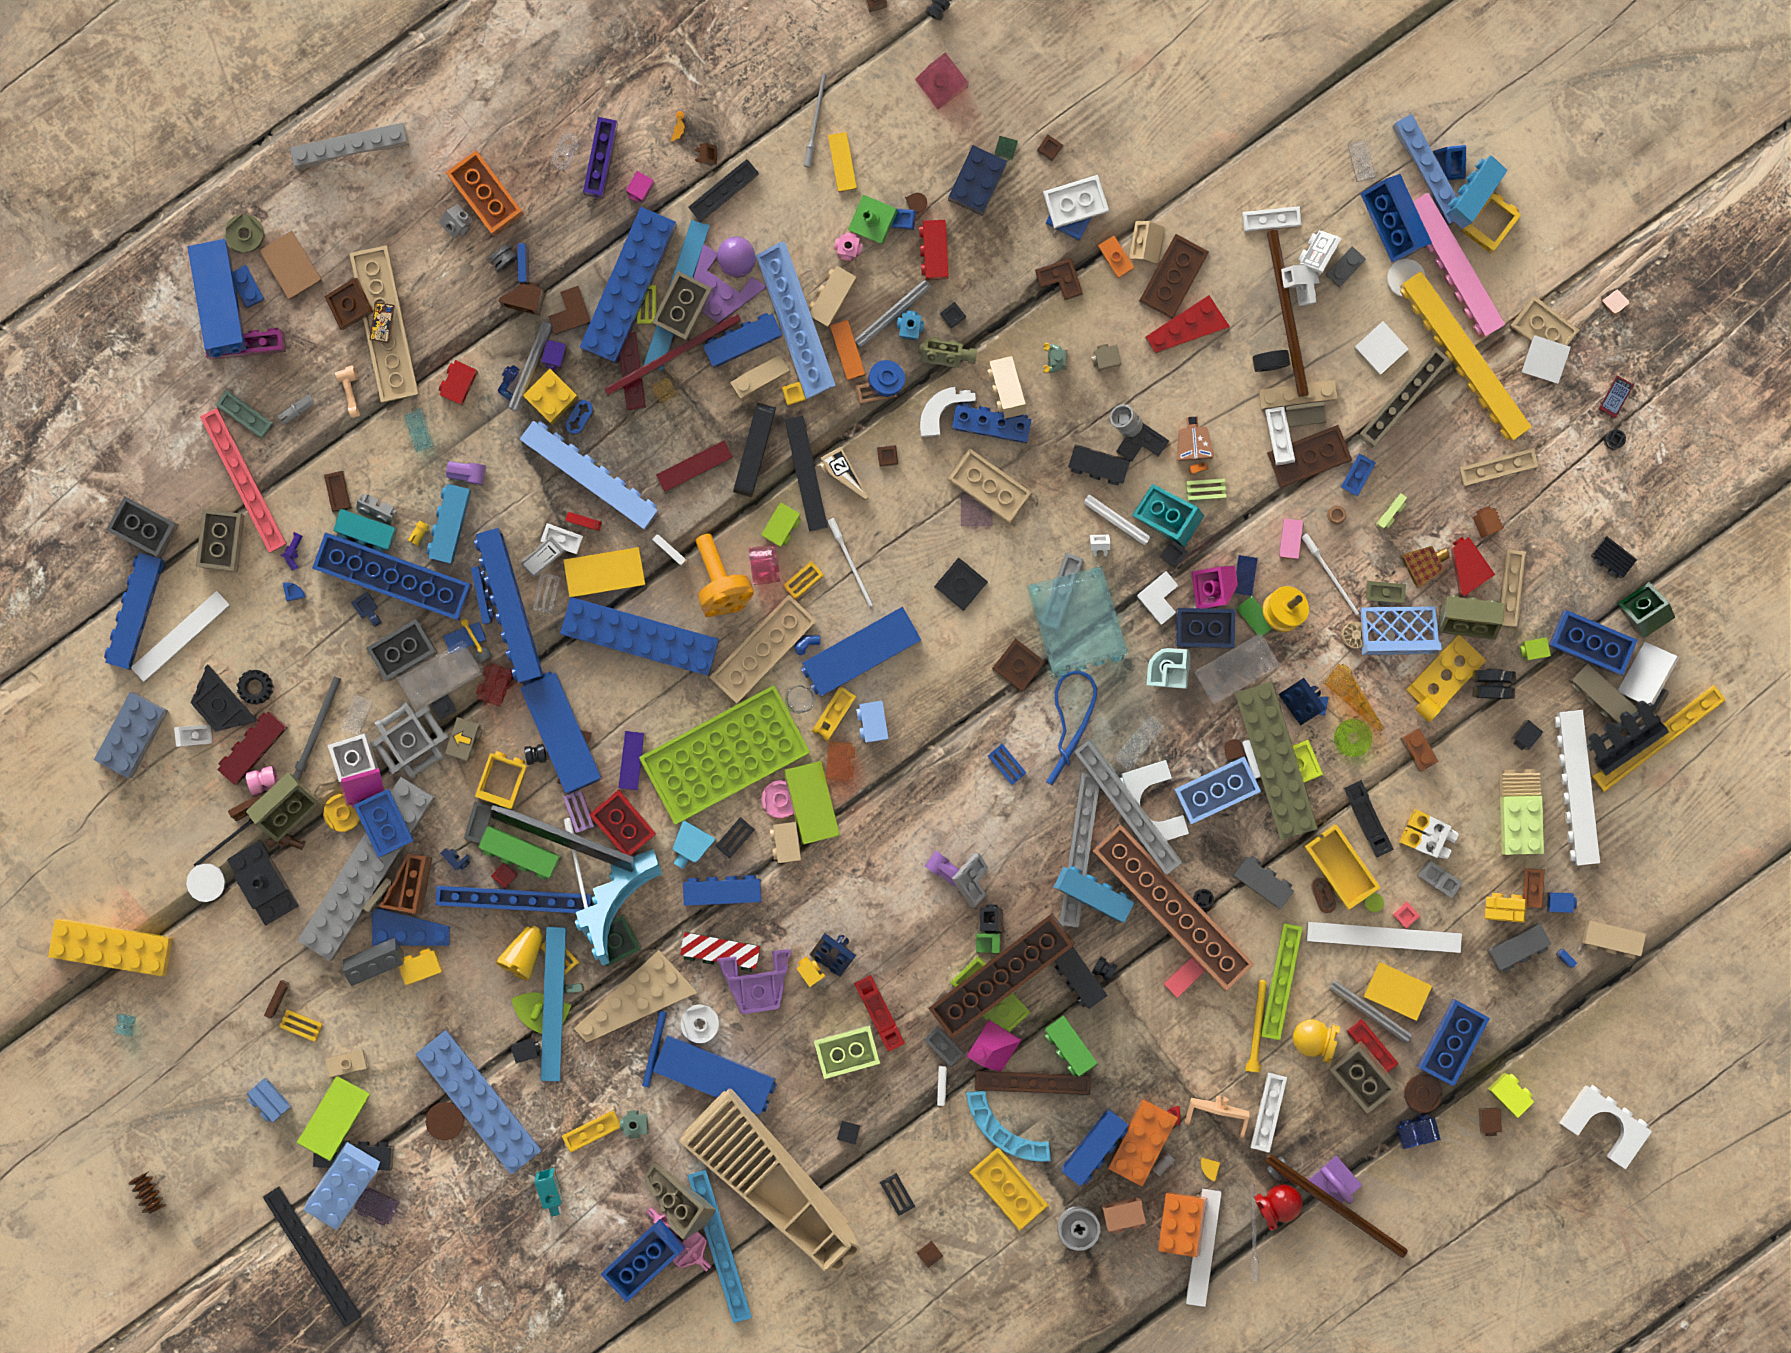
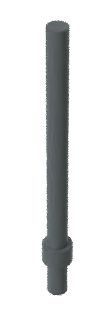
M334 676L301 758L294 767L296 770L293 776L299 781L303 771L305 772L307 769V761L341 681V678Z

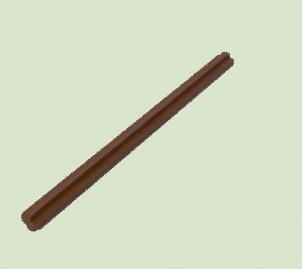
M1270 230L1267 236L1297 393L1299 397L1308 396L1309 392L1289 288H1284L1281 269L1285 267L1278 231Z
M1272 1154L1266 1157L1265 1163L1401 1258L1406 1256L1408 1250Z

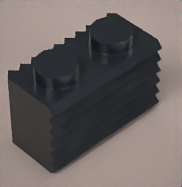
M1608 536L1601 540L1590 555L1593 557L1592 561L1600 567L1602 565L1608 569L1607 573L1615 579L1617 577L1623 578L1637 561L1635 557Z

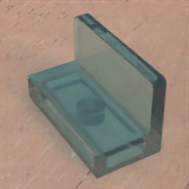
M418 408L417 411L404 415L416 452L434 447L435 445L423 410Z

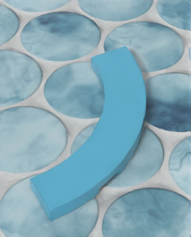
M985 1091L966 1092L968 1105L976 1124L994 1145L1006 1153L1021 1159L1038 1162L1051 1161L1049 1142L1031 1141L1014 1135L995 1118L988 1105Z

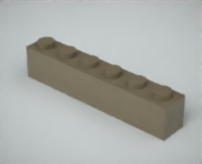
M1435 347L1360 432L1358 437L1373 448L1450 359Z

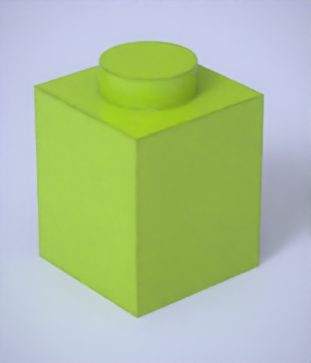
M1547 637L1521 642L1520 654L1522 658L1524 657L1525 661L1551 656Z

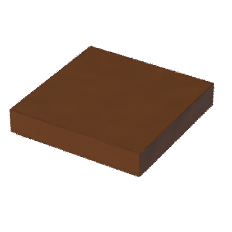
M358 278L350 280L324 296L340 330H345L373 313Z
M1015 638L992 669L1023 692L1045 661Z

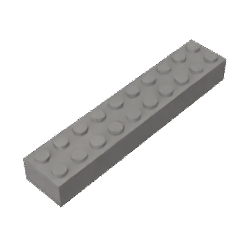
M400 777L391 793L411 835H413L436 797L406 778ZM365 832L297 941L327 960H334L364 913V905L382 884L405 846L378 858Z

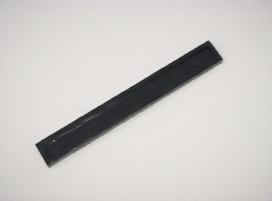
M493 804L491 807V816L495 820L632 872L635 867L634 857L503 806Z
M279 1186L263 1196V1199L343 1325L347 1327L361 1318L360 1311L281 1187Z

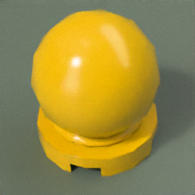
M1307 1019L1299 1023L1293 1031L1292 1041L1294 1047L1306 1057L1321 1055L1323 1062L1330 1063L1337 1045L1335 1038L1337 1033L1339 1034L1340 1026L1332 1024L1331 1028H1327L1323 1022L1317 1019Z

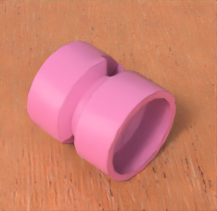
M274 766L262 768L261 772L258 770L246 772L247 784L252 796L260 793L263 794L265 790L268 791L278 782Z

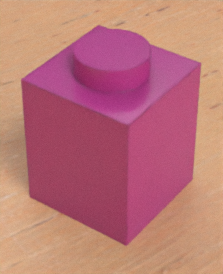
M636 171L626 189L629 195L628 198L636 203L639 201L644 203L655 184L654 180Z

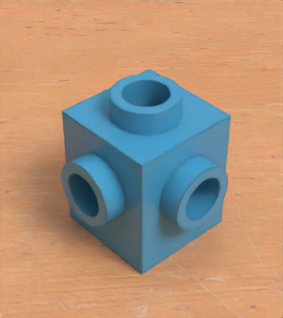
M907 311V313H902V318L898 317L897 329H900L899 338L918 341L919 332L923 333L925 321H921L922 316L918 315V312ZM912 323L914 324V326L909 327L908 324Z

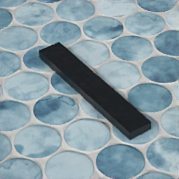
M802 415L785 419L809 532L828 528L804 417Z

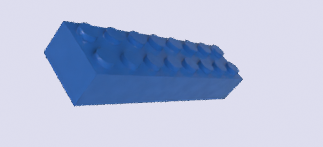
M640 207L580 345L583 351L617 365L620 354L636 322L639 310L643 306L649 287L652 285L677 227L676 221Z
M495 528L478 533L474 543L477 551L481 552L482 558H479L481 567L486 570L488 575L485 576L487 587L492 589L493 594L490 595L492 605L497 607L498 613L495 614L498 625L500 624L503 627V632H501L502 640L508 644L509 650H506L509 662H513L514 668L511 669L514 680L523 684L530 680L540 679L543 677L542 667L502 530Z
M326 532L312 569L458 621L461 619L472 588L470 583Z
M570 597L560 632L561 635L705 676L710 675L719 644L718 638Z

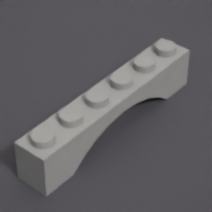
M398 123L290 147L294 167L300 170L353 154L408 146L409 142L404 124Z

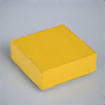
M800 382L782 387L787 406L806 401Z

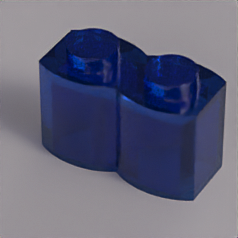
M1425 1114L1418 1116L1419 1120L1411 1122V1119L1399 1121L1400 1125H1396L1401 1148L1408 1149L1441 1140L1435 1117Z

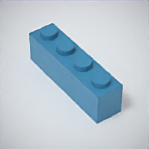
M1492 155L1485 160L1482 158L1475 165L1477 169L1469 174L1466 178L1468 182L1457 192L1459 194L1458 197H1455L1448 205L1450 208L1446 215L1462 229L1473 223L1508 171Z
M447 484L446 488L443 487L441 492L442 506H438L436 517H438L437 525H433L431 535L434 536L433 541L428 544L426 554H429V559L453 565L471 495L470 489Z
M1063 867L1053 888L1118 922L1125 923L1134 905V902L1129 900V895L1121 891L1119 894L1114 892V887L1103 883V885L1097 883L1098 879L1087 874L1086 877L1081 875V870L1076 867Z

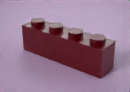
M272 712L262 713L257 719L258 724L254 728L250 727L245 732L243 741L241 743L238 741L231 748L233 752L228 757H223L218 763L220 767L217 770L234 785H238L246 776V772H249L287 730L288 727Z

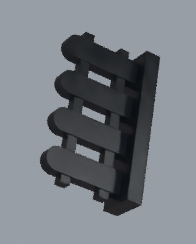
M1644 700L1639 701L1636 705L1637 712L1632 715L1628 711L1623 712L1620 716L1621 723L1615 726L1614 723L1609 722L1605 725V733L1602 736L1596 733L1589 736L1588 742L1590 744L1587 745V748L1595 752L1594 762L1605 776L1669 733L1667 727L1661 722L1658 715L1654 716L1652 712L1654 706L1651 702L1647 704ZM1641 717L1644 724L1639 727L1636 720ZM1625 728L1628 735L1623 738L1620 731ZM1609 739L1612 746L1607 749L1604 742Z

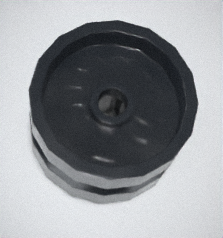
M1503 669L1473 670V680L1478 683H1485V686L1473 687V698L1515 699V689L1503 686V684L1516 682L1515 671H1504Z

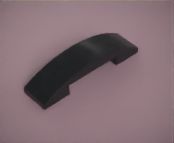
M1362 780L1345 787L1344 791L1375 857L1377 858L1394 850L1371 804Z

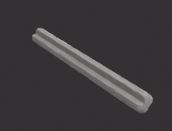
M923 280L855 338V343L859 347H863L931 288L930 283L927 280Z
M542 322L510 401L509 409L513 411H518L524 398L523 395L526 393L552 328V325L547 322Z
M1337 981L1332 982L1329 989L1403 1042L1407 1043L1411 1039L1412 1035Z

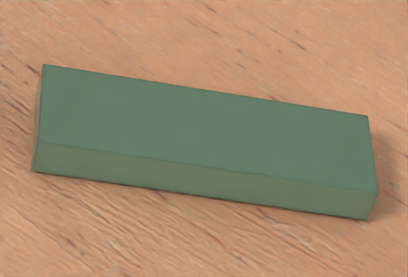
M228 390L224 392L215 404L261 439L264 438L273 425L271 421Z

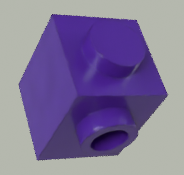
M547 340L541 361L546 365L545 368L551 370L562 369L567 345Z

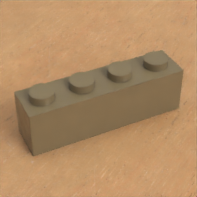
M1588 663L1584 664L1569 680L1572 683V689L1577 693H1583L1586 696L1585 700L1593 707L1596 705L1600 709L1599 713L1607 720L1610 718L1615 723V726L1621 723L1620 716L1623 712L1628 711L1631 715L1637 712L1636 707ZM1638 718L1636 720V723H1638L1642 718ZM1625 728L1620 731L1621 733L1623 731L1628 733Z

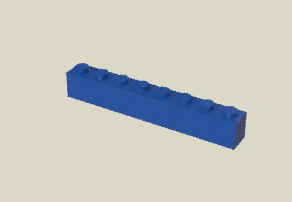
M440 885L436 887L435 905L563 913H576L584 909L580 893ZM585 894L587 905L591 907L593 894Z

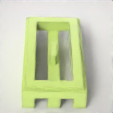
M1225 478L1186 481L1188 501L1226 498ZM1221 483L1219 487L1191 489V485ZM1221 490V494L1191 496L1193 492Z

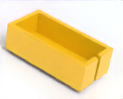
M1333 824L1320 833L1321 838L1316 836L1303 845L1305 851L1346 909L1350 910L1381 888L1337 824Z

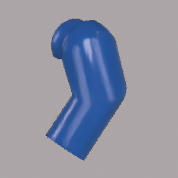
M820 635L802 636L795 643L796 654H805V649L809 645H820Z

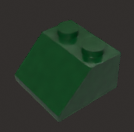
M1650 582L1618 602V606L1632 627L1643 639L1675 618L1670 603Z

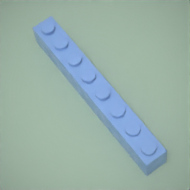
M533 421L520 438L522 442L646 530L658 513V510L655 509L657 507L656 504L649 499L645 502L640 498L642 494L634 488L631 490L625 487L626 483L620 478L616 477L613 479L609 476V470L602 465L600 468L593 464L595 460L588 455L584 457L578 453L579 449L573 444L566 445L562 442L564 440L562 436L556 432L554 434L548 432L547 429L549 427L541 421L538 423Z

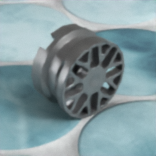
M509 244L502 246L488 258L490 264L495 266L497 273L509 267L518 258L517 254L511 251L512 248Z

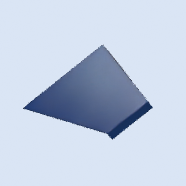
M1466 145L1449 146L1432 151L1447 180L1466 178Z

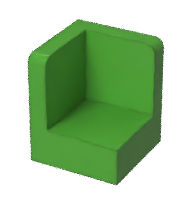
M976 933V951L1000 953V933Z

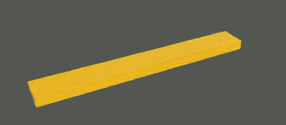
M1715 685L1711 686L1663 722L1669 731L1668 734L1605 776L1600 770L1592 776V779L1602 792H1605L1725 702L1726 699Z

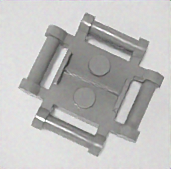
M406 701L402 704V707L384 719L374 722L382 735L370 744L373 748H376L388 766V771L391 775L404 768L413 780L417 777V774L438 760L442 761L445 759L437 745L448 739L449 736L442 731L430 713L431 709L428 705L414 713ZM405 713L409 715V717L388 731L385 727ZM424 716L436 734V739L432 740L420 722V717ZM384 741H386L399 761L397 765L382 745ZM429 750H432L434 753L414 768L410 766L411 762Z

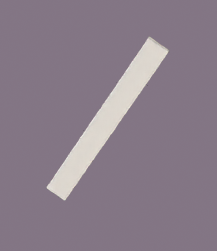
M1308 922L1306 941L1461 953L1462 934Z

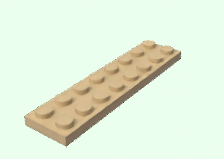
M385 245L349 253L354 278H358L373 313L375 302L395 305L389 343L370 341L373 313L363 318L380 401L384 403L417 396L419 392L388 246Z

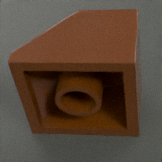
M528 282V285L522 284L500 297L499 303L505 308L540 316L545 293L539 287V284Z

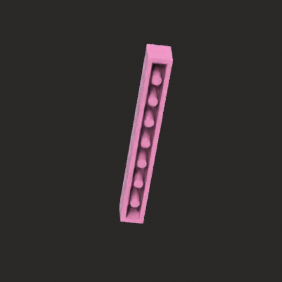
M1429 192L1414 200L1415 207L1432 242L1426 248L1429 253L1433 252L1439 270L1442 269L1446 275L1444 276L1446 283L1455 290L1454 296L1459 303L1462 302L1465 307L1463 311L1466 317L1472 319L1476 334L1484 338L1505 326L1504 321Z

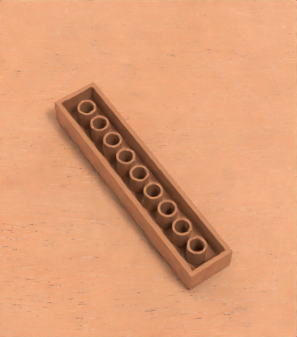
M1121 824L1091 851L1103 866L1224 992L1230 989L1254 965L1170 875H1166L1157 862Z

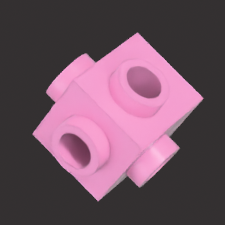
M841 234L840 239H836L834 250H837V256L841 260L851 262V259L856 260L857 255H861L863 244H860V238H856V234ZM850 243L852 244V247L850 249L845 248V244Z

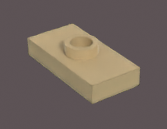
M364 1050L325 1058L329 1077L368 1068Z

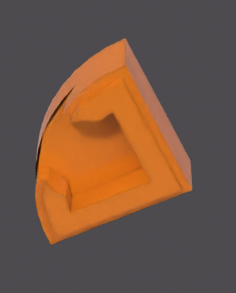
M1203 462L1190 466L1188 470L1190 475L1208 470L1207 463Z

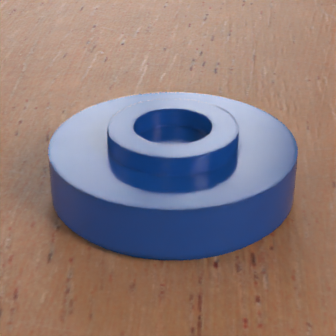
M889 360L879 361L874 364L868 375V383L871 389L876 394L884 397L898 394L905 382L903 369L897 363Z

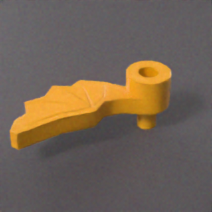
M682 111L676 113L677 125L674 126L671 142L680 139L681 134L684 133L683 129L685 126L681 120L684 118Z

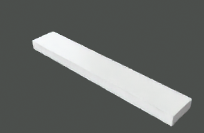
M216 591L131 667L132 670L143 682H146L222 614L230 604Z
M1202 1188L1201 1197L1208 1198L1200 1256L1192 1257L1186 1304L1205 1307L1221 1191Z

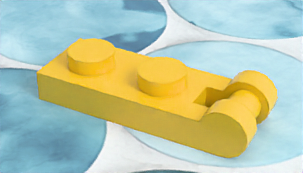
M840 686L812 732L822 735L823 739L828 742L856 696ZM824 722L831 725L828 730L822 727Z

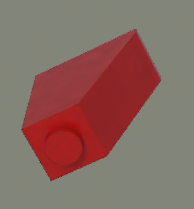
M1463 537L1453 542L1454 547L1451 548L1455 576L1461 598L1496 575L1470 537L1466 539Z

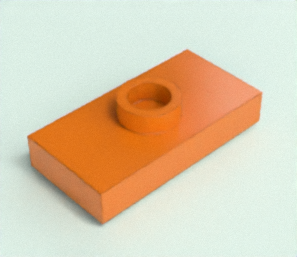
M1115 236L1098 245L1117 278L1134 269Z

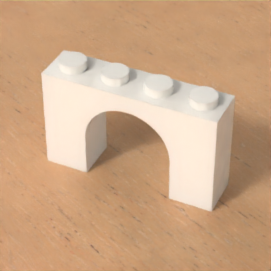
M1164 760L1122 773V778L1120 779L1140 805L1141 795L1148 786L1171 779L1172 777L1167 761ZM1183 815L1161 822L1152 821L1166 841L1189 834ZM1137 837L1139 844H1143Z
M1585 1085L1559 1123L1575 1135H1579L1593 1115L1600 1112L1612 1113L1620 1123L1621 1132L1617 1142L1606 1157L1626 1169L1652 1131L1648 1129L1649 1124L1641 1119L1635 1120L1632 1117V1112L1626 1108L1622 1110L1618 1108L1615 1100L1609 1096L1607 1098L1601 1096L1602 1091L1595 1086L1589 1087Z

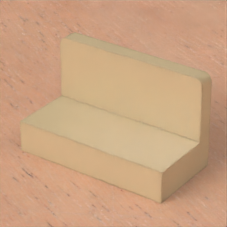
M1136 221L1129 259L1145 260L1158 264L1164 226L1150 221Z

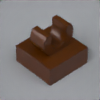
M702 143L700 147L695 149L696 152H700V158L695 159L696 162L717 165L716 145Z

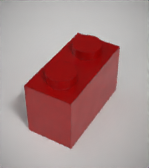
M455 360L454 364L450 363L446 372L448 377L446 381L443 380L438 391H440L439 395L463 406L478 371Z

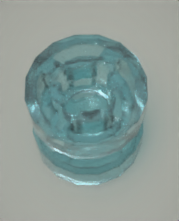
M118 1013L116 1017L118 1022L117 1026L114 1027L113 1033L133 1036L134 1030L132 1027L136 1022V1016Z

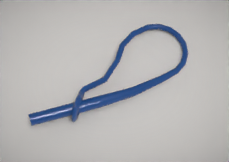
M1070 671L1064 674L1059 679L1054 692L1055 706L1061 717L1063 732L1058 743L1061 758L1046 781L1051 786H1053L1065 764L1068 767L1070 766L1069 758L1078 745L1095 706L1097 698L1096 683L1089 674L1082 671ZM1080 674L1091 681L1094 694L1082 724L1064 751L1062 743L1067 730L1064 715L1059 706L1058 692L1066 677Z

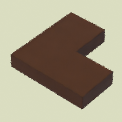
M1071 258L1035 269L1040 288L1059 283L1064 300L1083 295Z
M579 286L561 291L566 310L548 316L555 335L591 322Z

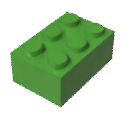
M1064 1016L1045 1028L1047 1032L1045 1037L1051 1045L1055 1043L1059 1048L1056 1050L1062 1061L1066 1059L1070 1065L1067 1068L1074 1077L1078 1075L1081 1078L1098 1066L1097 1061Z

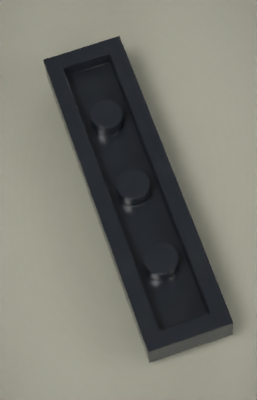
M746 159L688 206V208L702 222L755 179L759 172Z

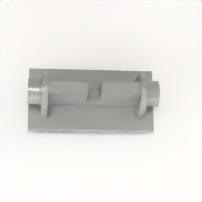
M362 494L360 499L357 500L356 509L363 515H370L376 518L380 523L391 525L392 517L397 513V510L394 509L395 507L383 501L378 507L376 505L379 499L368 494Z

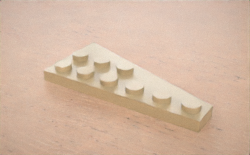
M658 950L574 1029L586 1042H589L696 994L698 991L665 955Z

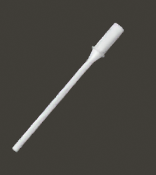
M832 518L827 522L835 539L841 545L870 607L872 606L871 600L844 545L843 535L835 519Z
M1306 533L1301 538L1311 551V554L1318 558L1355 615H1358L1359 612L1322 559L1319 548H1317L1308 533Z
M565 818L564 825L566 831L574 834L571 818ZM572 849L584 909H586L588 905L576 850Z

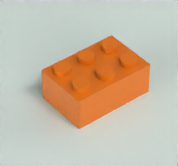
M1174 1192L1166 1193L1158 1251L1191 1257L1200 1256L1208 1198Z

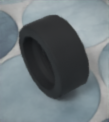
M1288 350L1270 351L1252 357L1255 372L1271 371L1290 366Z

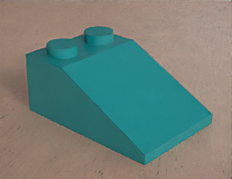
M1153 483L1132 514L1134 518L1167 539L1174 540L1184 548L1205 516L1198 507Z

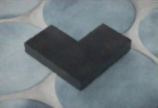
M1143 423L1141 431L1136 436L1125 437L1116 452L1132 462L1143 446L1159 457L1169 440Z

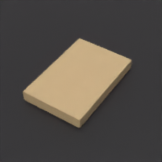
M1532 296L1510 325L1512 329L1530 342H1532L1535 335L1567 346L1579 331L1578 328L1535 296Z

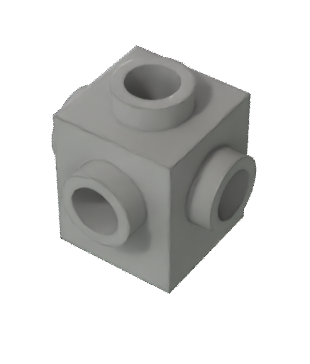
M457 204L448 209L438 222L454 239L459 235L464 236L469 232V226L473 219Z

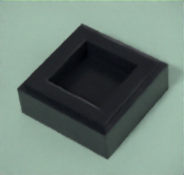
M955 302L940 313L951 329L966 318V315Z
M842 1121L837 1140L856 1144L860 1125Z

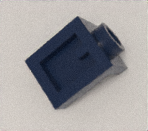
M445 848L440 853L455 870L459 868L463 870L471 863L469 861L471 858L469 854L459 860L460 856L453 848L451 850Z

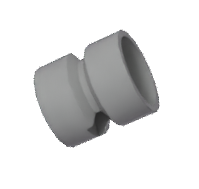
M1125 404L1118 405L1110 414L1111 423L1123 436L1133 437L1141 431L1142 419L1130 406Z

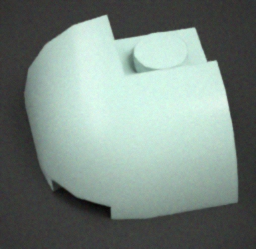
M1166 648L1155 653L1149 661L1147 685L1187 689L1189 670H1191L1189 650Z

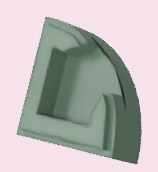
M582 983L569 984L564 986L565 993L584 991Z

